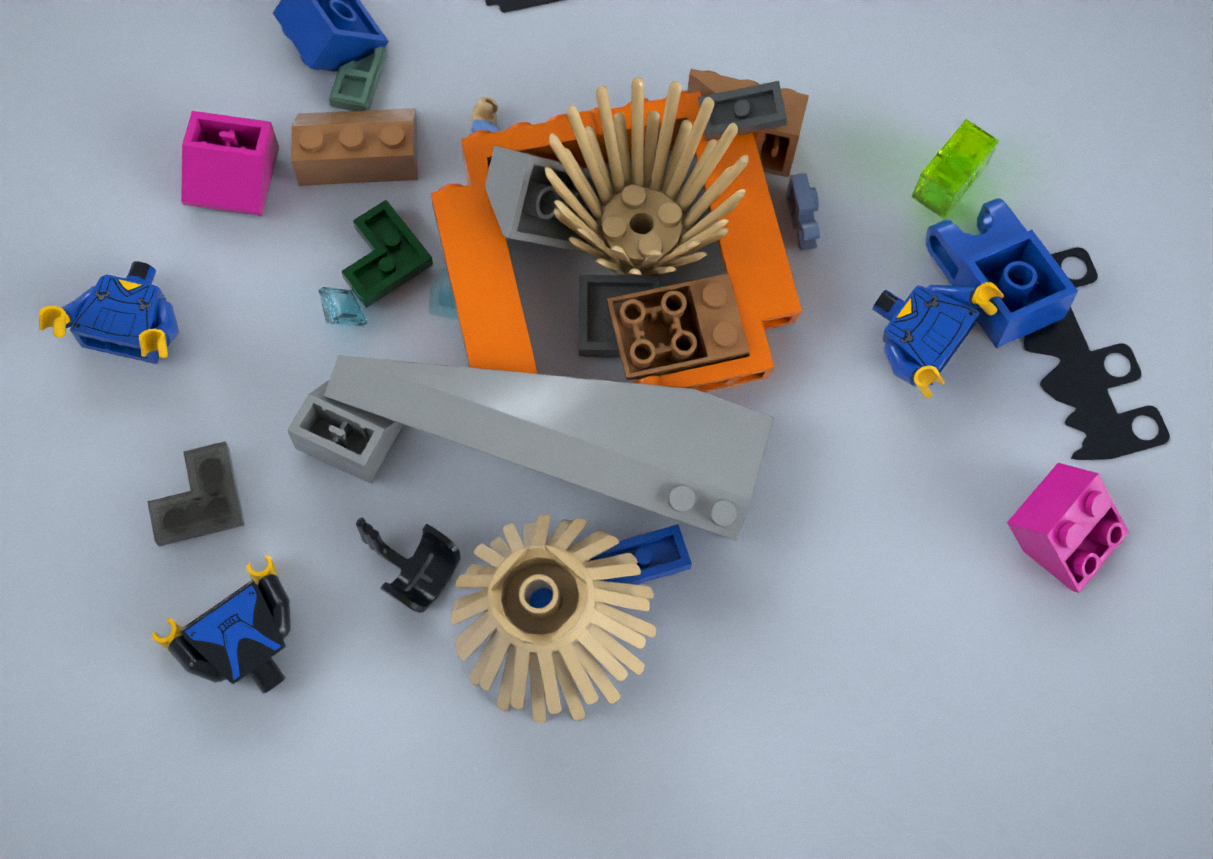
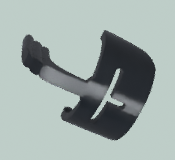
M360 517L356 522V527L362 541L368 544L370 549L375 550L379 556L401 569L400 575L392 583L384 582L380 589L415 612L422 613L426 611L440 595L456 570L460 561L458 547L448 537L426 523L422 529L423 535L417 550L412 557L406 559L383 542L379 531L366 523L363 517ZM433 554L432 560L423 572L424 575L433 581L429 583L420 577L409 591H405L420 572L429 555Z

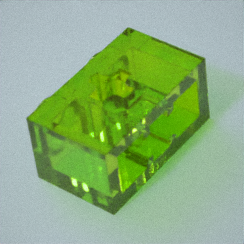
M965 119L921 172L912 198L944 219L988 166L999 140Z

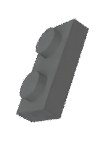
M779 81L698 97L699 108L706 97L712 98L715 104L704 130L706 141L720 139L728 125L733 122L738 127L737 135L787 125Z

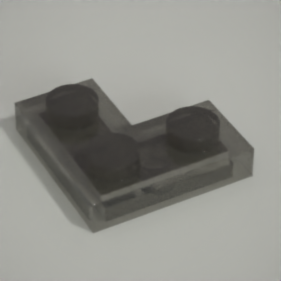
M226 441L183 451L191 491L147 501L154 541L159 547L245 525L230 449Z

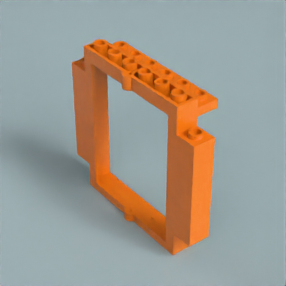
M681 91L669 151L673 150L682 121L689 120L693 126L700 110L698 97H702L700 91L693 93ZM667 96L653 101L644 98V145L647 116L653 110L660 114L659 140ZM629 102L626 106L613 108L611 111L613 117L616 113L620 112L625 115L631 159V102ZM598 107L590 111L579 112L584 128L586 126L593 127L605 163H609ZM567 114L556 115L547 122L533 125L529 122L516 123L507 130L497 132L480 130L471 133L467 138H462V156L466 169L467 186L457 183L448 184L439 188L437 192L431 193L435 220L470 368L538 374L506 238L503 236L485 189V183L494 145L560 162L549 143V137L552 133L559 138L564 148H568L580 167L588 168ZM704 132L695 152L696 161H698L705 147L710 142L705 140ZM753 132L735 136L703 185L706 192L726 168L733 166L743 155H748L749 161L746 168L709 206L711 213L740 189H746L743 198L738 202L736 208L720 219L729 220L723 227L729 228V231L723 238L718 240L726 274L729 273L750 351L748 357L662 376H648L630 383L691 388L701 392H708L767 379L774 369V364L765 330L794 324L802 312Z

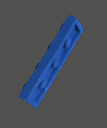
M678 524L621 540L616 546L587 560L591 561L626 553L633 554L638 561L637 565L641 570L640 575L599 581L635 585L691 569L692 566ZM547 588L536 590L530 597V606L539 609L546 607L553 599V591Z

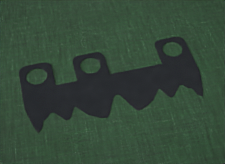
M1076 247L1051 254L1060 267L1063 260L1071 256L1078 257L1085 262L1087 266L1086 275L1081 279L1069 278L1075 287L1088 285L1097 280V271L1085 249ZM1071 307L1064 319L1025 335L1024 347L1026 351L1055 356L1060 359L1058 366L1042 379L1040 386L1056 401L1076 408L1064 422L1067 426L1084 432L1086 437L1082 442V448L1075 451L1071 459H1114L1164 445L1169 441L1168 429L1156 407L1148 405L1117 413L1107 389L1137 381L1141 377V369L1132 349L1128 345L1119 343L1090 351ZM1112 353L1124 355L1130 362L1129 373L1123 377L1112 376L1105 369V358ZM1145 415L1156 421L1159 431L1154 439L1142 440L1134 434L1132 422L1136 417Z

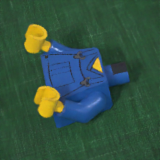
M134 261L131 264L126 278L106 274L100 277L95 286L90 287L71 303L63 307L46 306L39 311V330L41 331L48 327H53V335L61 338L66 334V328H70L71 333L82 348L157 364L159 357L166 358L168 356L167 347L179 333L173 306L165 299L161 289L152 285L156 274L155 268L139 261Z
M991 282L983 283L978 287L957 285H930L923 287L917 285L905 301L888 290H884L875 302L872 310L890 321L884 330L883 342L885 343L884 352L894 375L910 385L918 387L924 398H931L933 394L928 385L932 386L934 382H938L942 386L945 384L940 373L976 325L980 313L976 308L981 307L986 314L994 315L998 309L989 300L993 297L1003 298V293Z

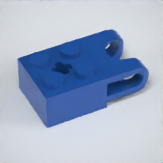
M996 198L982 204L977 217V228L980 232L978 235L963 232L951 220H943L928 227L926 233L927 250L951 285L978 287L983 283L991 282L1003 293V298L993 297L989 300L998 309L994 315L986 314L981 307L976 308L980 312L977 322L995 348L1065 318L1078 290L1032 229L1027 231L1002 199Z

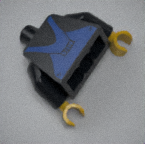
M264 555L268 566L261 572L253 571L249 562L246 568L251 581L186 626L181 627L173 619L167 618L166 621L172 625L171 634L166 638H162L154 631L152 633L153 640L168 649L170 654L187 672L217 683L227 679L231 684H234L249 674L263 694L276 687L286 677L271 657L286 647L283 639L291 630L290 600L279 578L276 576L277 572L272 558L269 555Z

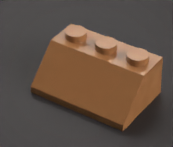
M416 109L299 113L292 124L291 161L299 186L418 180Z

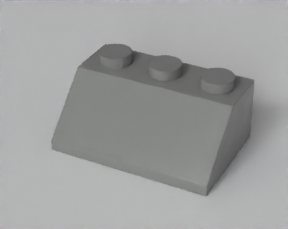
M494 145L485 189L503 236L587 253L575 247L568 238L574 237L589 245L591 244L560 222L554 214V209H558L554 201L558 200L563 202L578 216L553 189L551 182L546 177L545 167L551 168L581 205L594 218L561 162ZM580 167L600 200L589 170Z

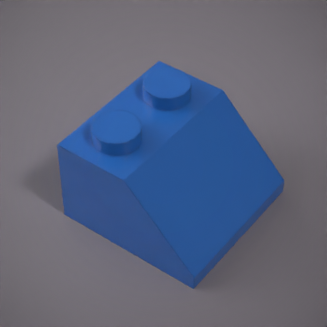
M281 0L273 11V15L282 26L283 33L293 42L301 54L302 61L314 70L338 71L340 66L352 60L357 62L373 54L374 49L380 46L386 47L389 42L360 0Z

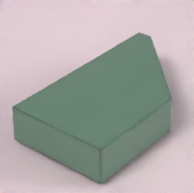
M380 46L374 49L373 54L357 62L352 60L339 67L329 96L331 107L349 111L370 109L387 57L386 47Z

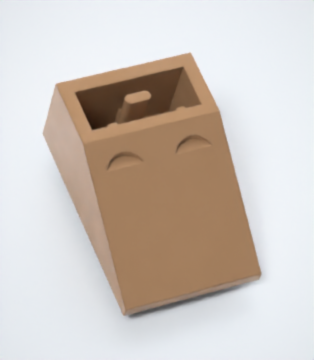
M691 69L687 92L700 91L702 96L760 84L750 79L740 80L722 76L710 70L700 71ZM782 88L781 92L787 125L755 131L753 134L763 171L789 178L809 95L798 93L790 88Z
M729 273L607 299L626 380L642 379L656 375L662 376L747 357L750 352Z

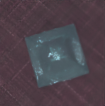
M322 287L319 290L326 323L365 326L367 324V319L352 290Z

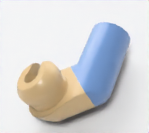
M481 97L477 101V105L472 110V132L480 130L500 131L496 128L498 105L494 99Z

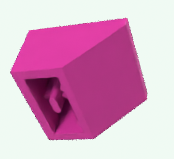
M192 111L182 143L181 201L183 205L262 216L279 151L272 123L269 121Z
M1057 463L1007 522L1023 552L1070 590L1077 593L1084 588L1129 533L1099 473L1062 463Z

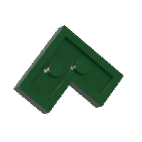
M384 200L353 220L354 228L372 252L342 270L341 273L345 282L365 308L431 267L433 260L390 203Z

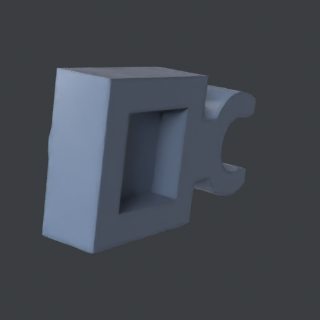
M806 173L791 175L786 191V199L793 228L797 229L800 250L816 249L815 239L820 238L819 227L813 214L819 208L817 190L815 187L810 188Z

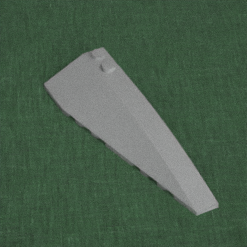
M338 355L324 394L325 397L735 541L738 540L753 496L774 420L772 416L691 388Z

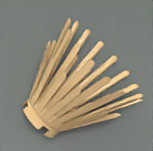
M636 77L632 80L631 164L625 115L620 112L616 113L613 117L606 86L601 85L596 89L597 104L612 181L593 127L586 126L584 128L575 105L568 107L567 116L600 200L568 148H564L555 134L552 133L549 137L550 146L594 218L581 205L551 168L545 167L546 177L551 182L553 189L578 216L563 202L558 200L554 201L558 208L554 209V214L560 222L591 244L589 245L574 237L568 238L575 247L597 257L598 259L595 262L608 267L616 275L658 274L657 276H664L666 273L677 271L674 267L696 262L707 255L705 252L688 254L723 238L727 234L729 228L723 227L729 220L720 219L736 208L746 189H740L688 230L746 168L749 158L748 155H743L733 166L726 168L688 210L737 135L738 127L733 122L728 125L718 142L715 139L710 140L680 190L715 104L712 98L706 97L702 102L693 126L689 120L682 121L666 168L682 89L681 84L677 81H673L669 85L659 140L660 114L655 110L648 113L644 145V80L641 77Z
M549 514L539 515L536 522H529L523 525V542L514 523L505 525L502 530L508 545L501 537H497L489 544L494 550L484 544H480L473 552V554L493 567L471 564L465 575H460L457 578L455 585L456 588H487L457 599L450 616L451 624L456 625L484 612L455 639V648L459 658L464 662L491 635L469 675L473 685H480L483 690L489 691L507 653L497 706L504 711H508L510 704L516 709H523L529 666L533 720L538 723L546 722L545 698L548 712L558 714L562 711L556 675L573 720L579 721L584 719L586 715L575 683L586 704H594L599 699L587 673L610 704L616 703L621 697L595 658L618 682H622L627 678L628 671L614 657L637 675L642 674L645 664L607 632L638 649H643L646 639L643 635L651 638L656 636L655 625L609 606L614 605L648 612L650 610L648 599L654 598V593L650 586L599 581L640 575L641 570L637 565L636 557L631 553L587 561L619 544V540L615 536L609 535L603 530H597L568 548L588 523L581 518L561 520L548 541L547 535L551 519ZM547 588L553 591V599L546 607L539 609L530 606V597L536 590Z

